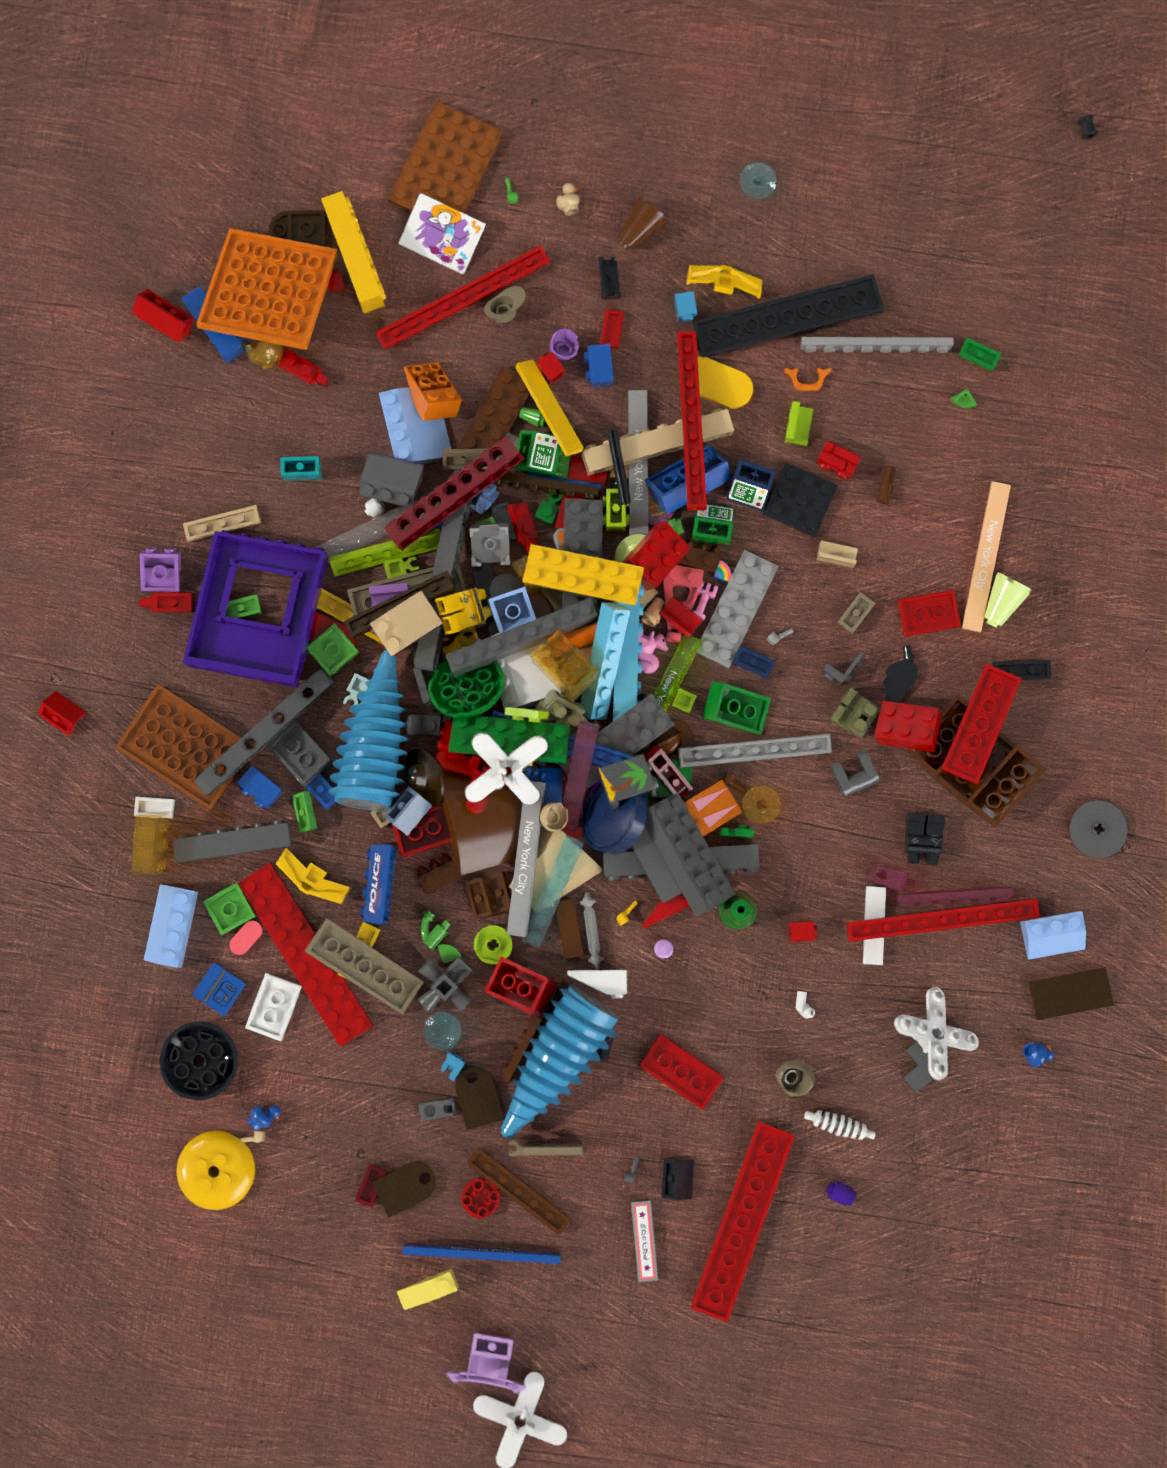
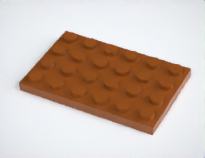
M436 101L388 201L412 212L421 193L465 214L498 147L503 131Z
M157 684L115 748L212 811L236 773L208 797L199 789L194 781L239 741L241 737L163 686ZM248 742L245 745V747L248 749L254 748V746ZM221 766L217 769L216 773L223 775L226 773L227 768Z

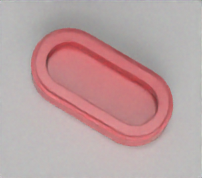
M257 921L245 923L230 941L231 951L236 955L247 953L263 933L262 925Z

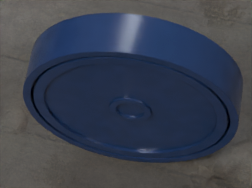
M601 782L589 794L582 814L583 834L585 840L593 849L612 855L620 854L628 850L642 833L647 818V798L645 793L620 800L618 801L619 808L612 810Z

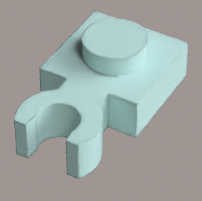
M356 673L354 674L347 688V691L351 694L345 697L344 705H347L349 700H354V705L359 704L357 694L366 691L367 686L365 683L368 679Z

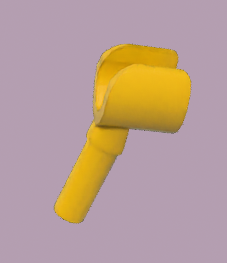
M636 901L617 916L616 919L620 925L630 921L627 915L638 905Z

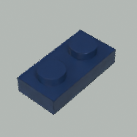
M740 646L732 664L767 679L775 661Z

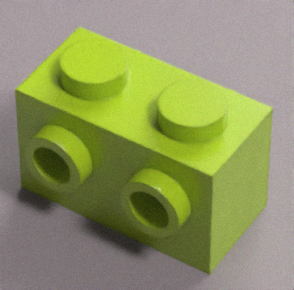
M606 489V495H602L603 507H606V514H603V525H606V531H625L626 525H629V514H626V507H629V504H620L618 489Z

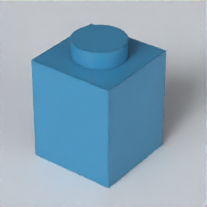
M694 292L675 294L674 303L677 320L683 323L692 322L697 317Z

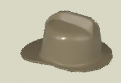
M514 286L504 290L487 302L484 307L485 314L489 318H493L497 324L510 322L516 315V309L525 300L526 293L524 289Z

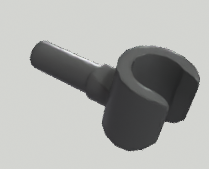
M635 1156L631 1172L624 1173L625 1183L634 1182L640 1157Z

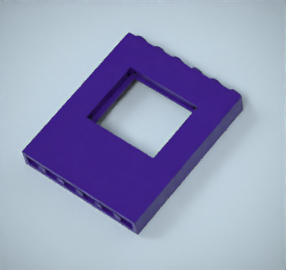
M228 530L215 531L183 663L191 668L298 688L329 558L328 554L320 547H313L311 549L299 543L289 545L282 540L272 542L265 537H258L256 539L244 533L234 535L233 532ZM237 566L293 577L282 627L225 616Z

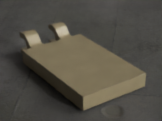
M511 1139L509 1145L517 1147L516 1150H510L509 1156L512 1157L517 1155H582V1143L522 1144L517 1139Z

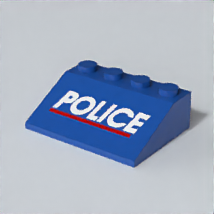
M372 845L371 849L368 848L367 860H370V865L365 870V879H368L367 887L363 889V899H366L365 906L361 908V918H364L363 922L388 924L397 849L392 845Z

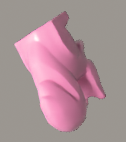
M654 631L649 636H645L643 633L639 635L638 643H642V654H638V662H642V671L646 674L654 673L659 667V659L653 654L655 648L662 651L668 650L664 635L658 634L654 638Z

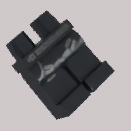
M907 813L905 815L904 853H907L908 863L919 864L920 854H926V865H937L939 855L942 854L945 815H926L920 813Z

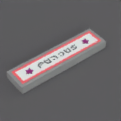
M651 1200L632 1201L631 1208L638 1282L658 1280Z

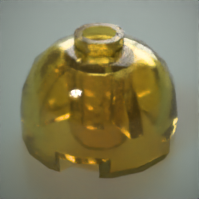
M254 342L244 345L249 361L256 366H262V369L273 368V364L278 362L283 355V345L269 342Z

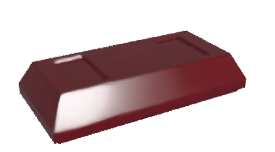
M369 1163L354 1201L373 1208L378 1195L372 1181L385 1175L387 1170Z

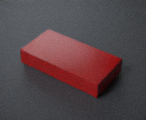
M605 309L600 345L610 344L611 349L619 350L624 316L623 311Z

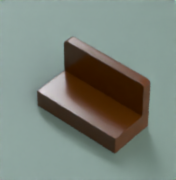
M541 592L527 593L536 619L552 613L550 604Z

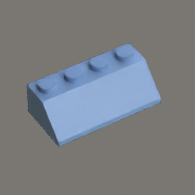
M160 884L144 956L145 961L182 968L198 891Z

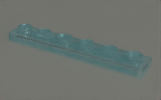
M566 835L529 922L527 937H523L522 941L540 948L584 842Z

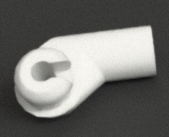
M797 991L796 1010L806 1019L814 1017L815 1010L806 1003L807 992Z

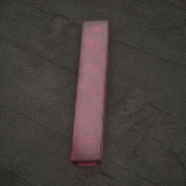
M581 720L578 725L562 803L568 809V821L564 828L572 831H577L599 729V725Z

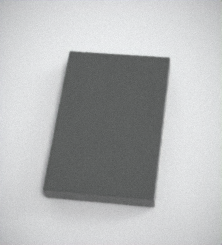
M296 720L267 745L304 787L333 762Z

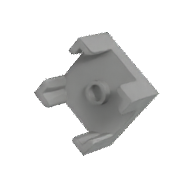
M508 523L470 524L472 566H481L482 563L501 562V565H510Z

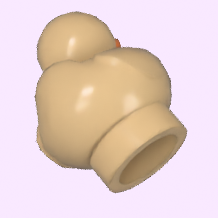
M566 183L562 189L565 195H559L556 201L558 208L563 210L565 215H572L579 211L580 198L577 194H574L578 189L572 183Z

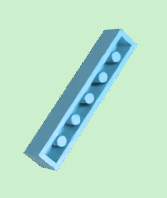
M602 602L580 702L586 711L583 715L590 720H606L630 614V610L619 603Z

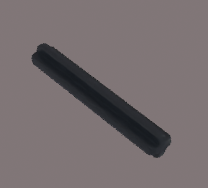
M610 430L607 436L620 504L627 505L631 503L619 435L617 430Z

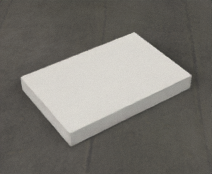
M265 973L245 1028L282 1041L302 986Z

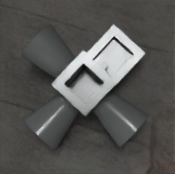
M458 956L441 973L432 958H429L417 971L433 981L431 990L418 998L421 1005L432 1012L441 998L445 1001L449 997L459 1012L462 1011L473 997L460 990L458 986L473 968Z

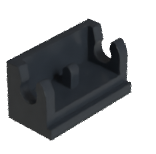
M604 256L598 257L602 300L620 298L618 267L615 257L612 256L609 260H605Z

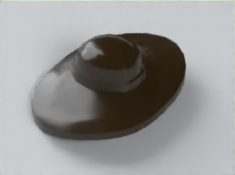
M418 748L411 750L406 758V785L432 805L431 807H438L444 799V780L441 765L437 758L426 749Z

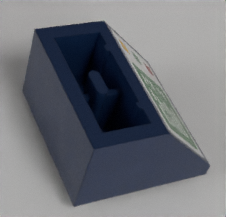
M740 459L726 500L763 511L776 471Z

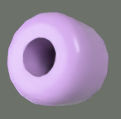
M659 940L654 946V952L659 958H668L673 953V945L668 940Z

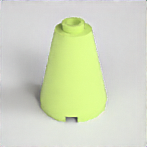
M998 572L985 613L986 623L997 627V625L1002 626L1027 598L1032 589Z

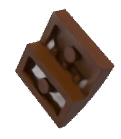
M505 872L464 882L474 920L510 910L511 894Z

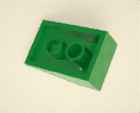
M712 681L702 718L761 735L771 698L725 683Z

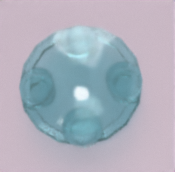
M440 1011L427 1018L422 1034L430 1047L435 1050L444 1051L451 1049L457 1044L461 1037V1026L455 1016L448 1012Z

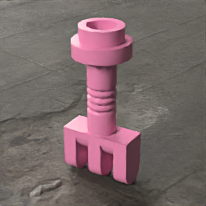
M702 581L701 587L697 589L701 598L696 611L693 612L704 621L706 616L703 612L707 604L706 602L708 598H715L719 586L715 585L713 592L709 591L711 583H708L706 589H703L704 581Z

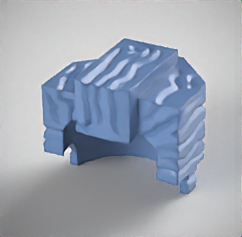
M492 483L472 498V509L480 514L486 511L499 495V492L496 491V485Z

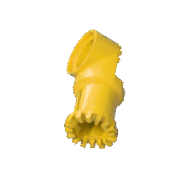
M471 626L459 631V635L454 638V641L442 648L445 656L474 643L478 638L476 628ZM466 632H473L469 637L463 636Z

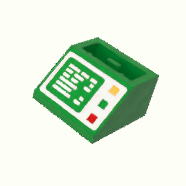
M520 431L517 450L524 460L514 468L525 474L529 472L556 475L561 447L555 436L538 431Z
M707 504V510H696L691 540L729 546L735 508Z

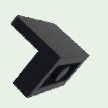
M664 1158L662 1198L671 1200L692 1199L694 1160Z

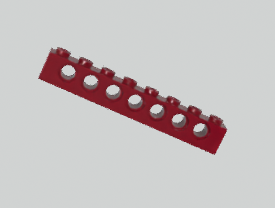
M508 436L499 439L493 447L483 451L474 461L468 462L461 471L452 474L445 483L436 486L433 492L422 497L416 505L407 508L397 519L391 520L384 529L395 545L403 551L524 460L523 456ZM499 455H503L500 460H496ZM487 466V469L484 472H481V469ZM472 478L471 482L465 484L467 479ZM457 489L455 494L450 495L453 490ZM438 501H441V504L435 507V504ZM426 512L425 516L420 518V515ZM410 524V527L404 530L405 526Z

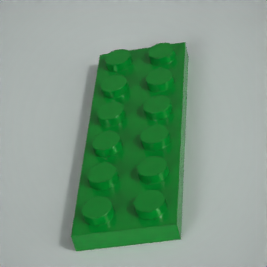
M484 716L453 718L449 752L479 755L473 748L472 740L475 735L486 733L508 756L532 737L541 736L547 742V749L534 761L566 764L570 725Z

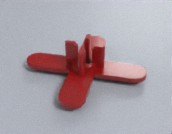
M441 751L436 756L443 770L471 777L470 784L486 773L488 768L491 769L480 755H473L471 758L448 751ZM479 764L486 765L482 771L478 769ZM505 767L507 771L505 775L512 773L511 768ZM488 795L478 802H471L467 799L466 806L468 810L472 813H481L486 807Z

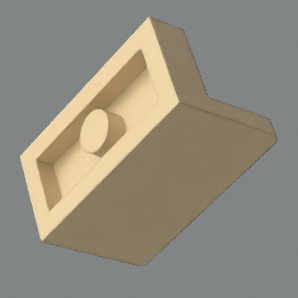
M821 540L816 560L854 568L857 562L858 548Z

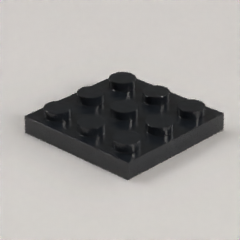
M785 463L763 516L815 538L838 485Z

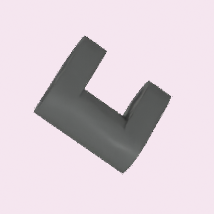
M865 749L855 752L862 771L849 777L846 776L839 761L829 764L830 770L844 797L880 782Z

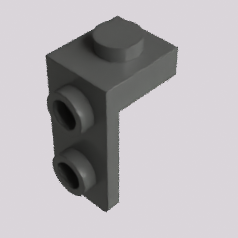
M861 651L844 674L840 673L830 664H827L821 671L824 673L823 677L831 683L833 681L836 682L838 685H841L842 682L847 683L853 675L850 673L854 667L858 669L864 661L862 658L864 652Z

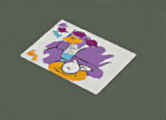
M420 193L398 244L464 275L486 224Z

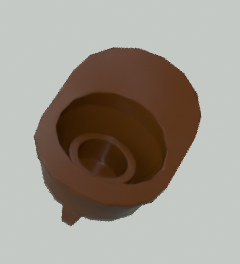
M681 720L672 721L675 725L648 745L653 744L661 748L668 757L678 753V748L687 747L692 740V730L687 723Z

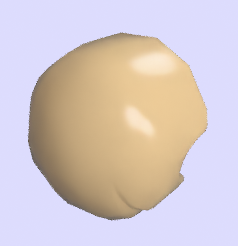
M560 802L548 803L541 810V824L548 831H560L567 824L568 809Z

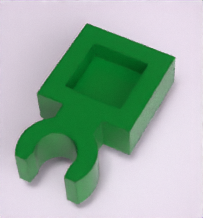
M560 493L558 498H553L552 495L548 494L549 500H542L535 518L552 525L560 509L556 504L561 502L563 494Z
M738 825V829L720 828V836L753 838L754 829H749L750 826Z

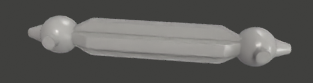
M586 892L583 900L580 901V905L585 907L584 919L588 947L592 954L588 962H591L595 969H599V965L604 960V957L599 955L600 944L596 916L592 908L596 900L592 899L588 892Z

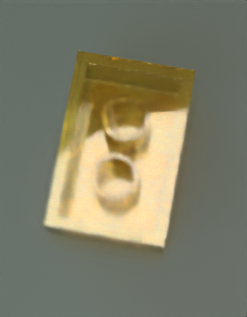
M559 630L530 655L533 664L571 702L600 677L598 669Z
M151 814L135 816L132 874L157 875L163 873V870L166 869L167 861L164 858V851H167L168 839H165L166 831L169 830L167 816Z

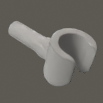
M791 628L780 635L772 632L768 636L767 641L771 645H775L794 631Z

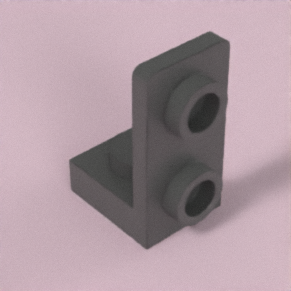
M408 715L405 722L407 724L405 725L407 734L440 736L443 716Z

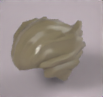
M804 1059L784 1062L775 1073L777 1082L783 1088L785 1094L791 1097L808 1093L815 1083L813 1067L807 1064Z

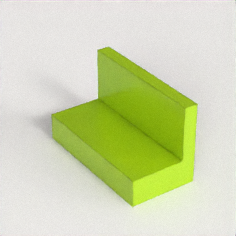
M792 402L785 436L786 443L807 446L813 409L800 407V402Z

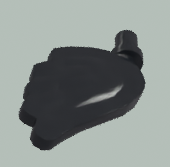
M910 645L903 647L904 660L897 661L886 669L887 676L883 681L885 686L884 694L886 695L885 701L901 703L916 679L918 671L913 662L915 656L912 654Z

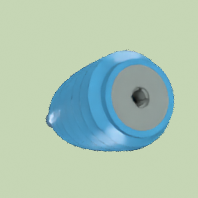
M384 650L383 654H381L377 667L373 670L374 674L371 680L366 681V691L357 694V698L361 703L350 707V711L356 716L344 721V724L351 730L340 734V738L347 744L336 748L337 753L343 756V758L333 762V766L340 770V773L330 776L331 781L336 783L337 787L331 788L328 791L330 795L335 797L334 801L338 804L377 812H388L393 806V799L401 796V794L395 791V786L405 782L397 777V771L407 768L398 762L399 757L408 755V753L400 749V743L408 741V739L400 735V729L404 728L407 724L400 721L399 715L407 712V710L399 706V698L404 696L398 693L397 683L399 681H397L396 656H391L388 650Z
M570 985L568 989L559 988L563 997L560 1001L551 1000L555 1007L552 1014L543 1012L548 1020L546 1025H535L540 1032L539 1038H528L534 1046L532 1052L522 1051L527 1058L525 1066L516 1065L522 1073L520 1080H512L517 1087L514 1096H510L512 1101L502 1124V1131L500 1132L507 1139L514 1137L529 1121H534V1117L538 1113H547L546 1106L549 1103L559 1105L558 1094L570 1095L572 1092L568 1084L570 1082L574 1084L582 1083L578 1073L580 1071L585 1073L591 1072L587 1062L589 1060L600 1061V1056L596 1050L598 1048L609 1049L605 1038L607 1036L614 1038L618 1036L613 1027L619 1017L596 998L575 986Z

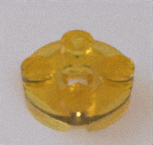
M768 786L753 787L743 797L742 811L747 819L753 823L766 824L774 820L780 812L779 796L775 790ZM764 800L766 802L764 804H767L766 808L757 809L758 805H756V802Z

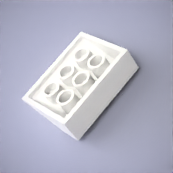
M549 641L497 661L505 677V685L501 695L504 711L505 707L527 709L537 705L541 700L545 699L548 692L552 689L558 691L559 694L564 693Z

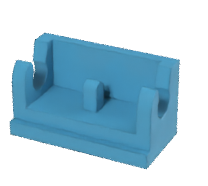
M450 1050L446 1055L447 1059L443 1063L441 1071L443 1072L447 1068L449 1070L453 1069L449 1079L454 1081L467 1060Z

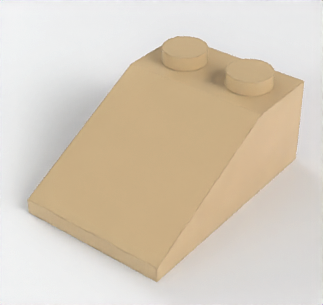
M421 590L371 622L370 625L390 655L393 656L443 622Z

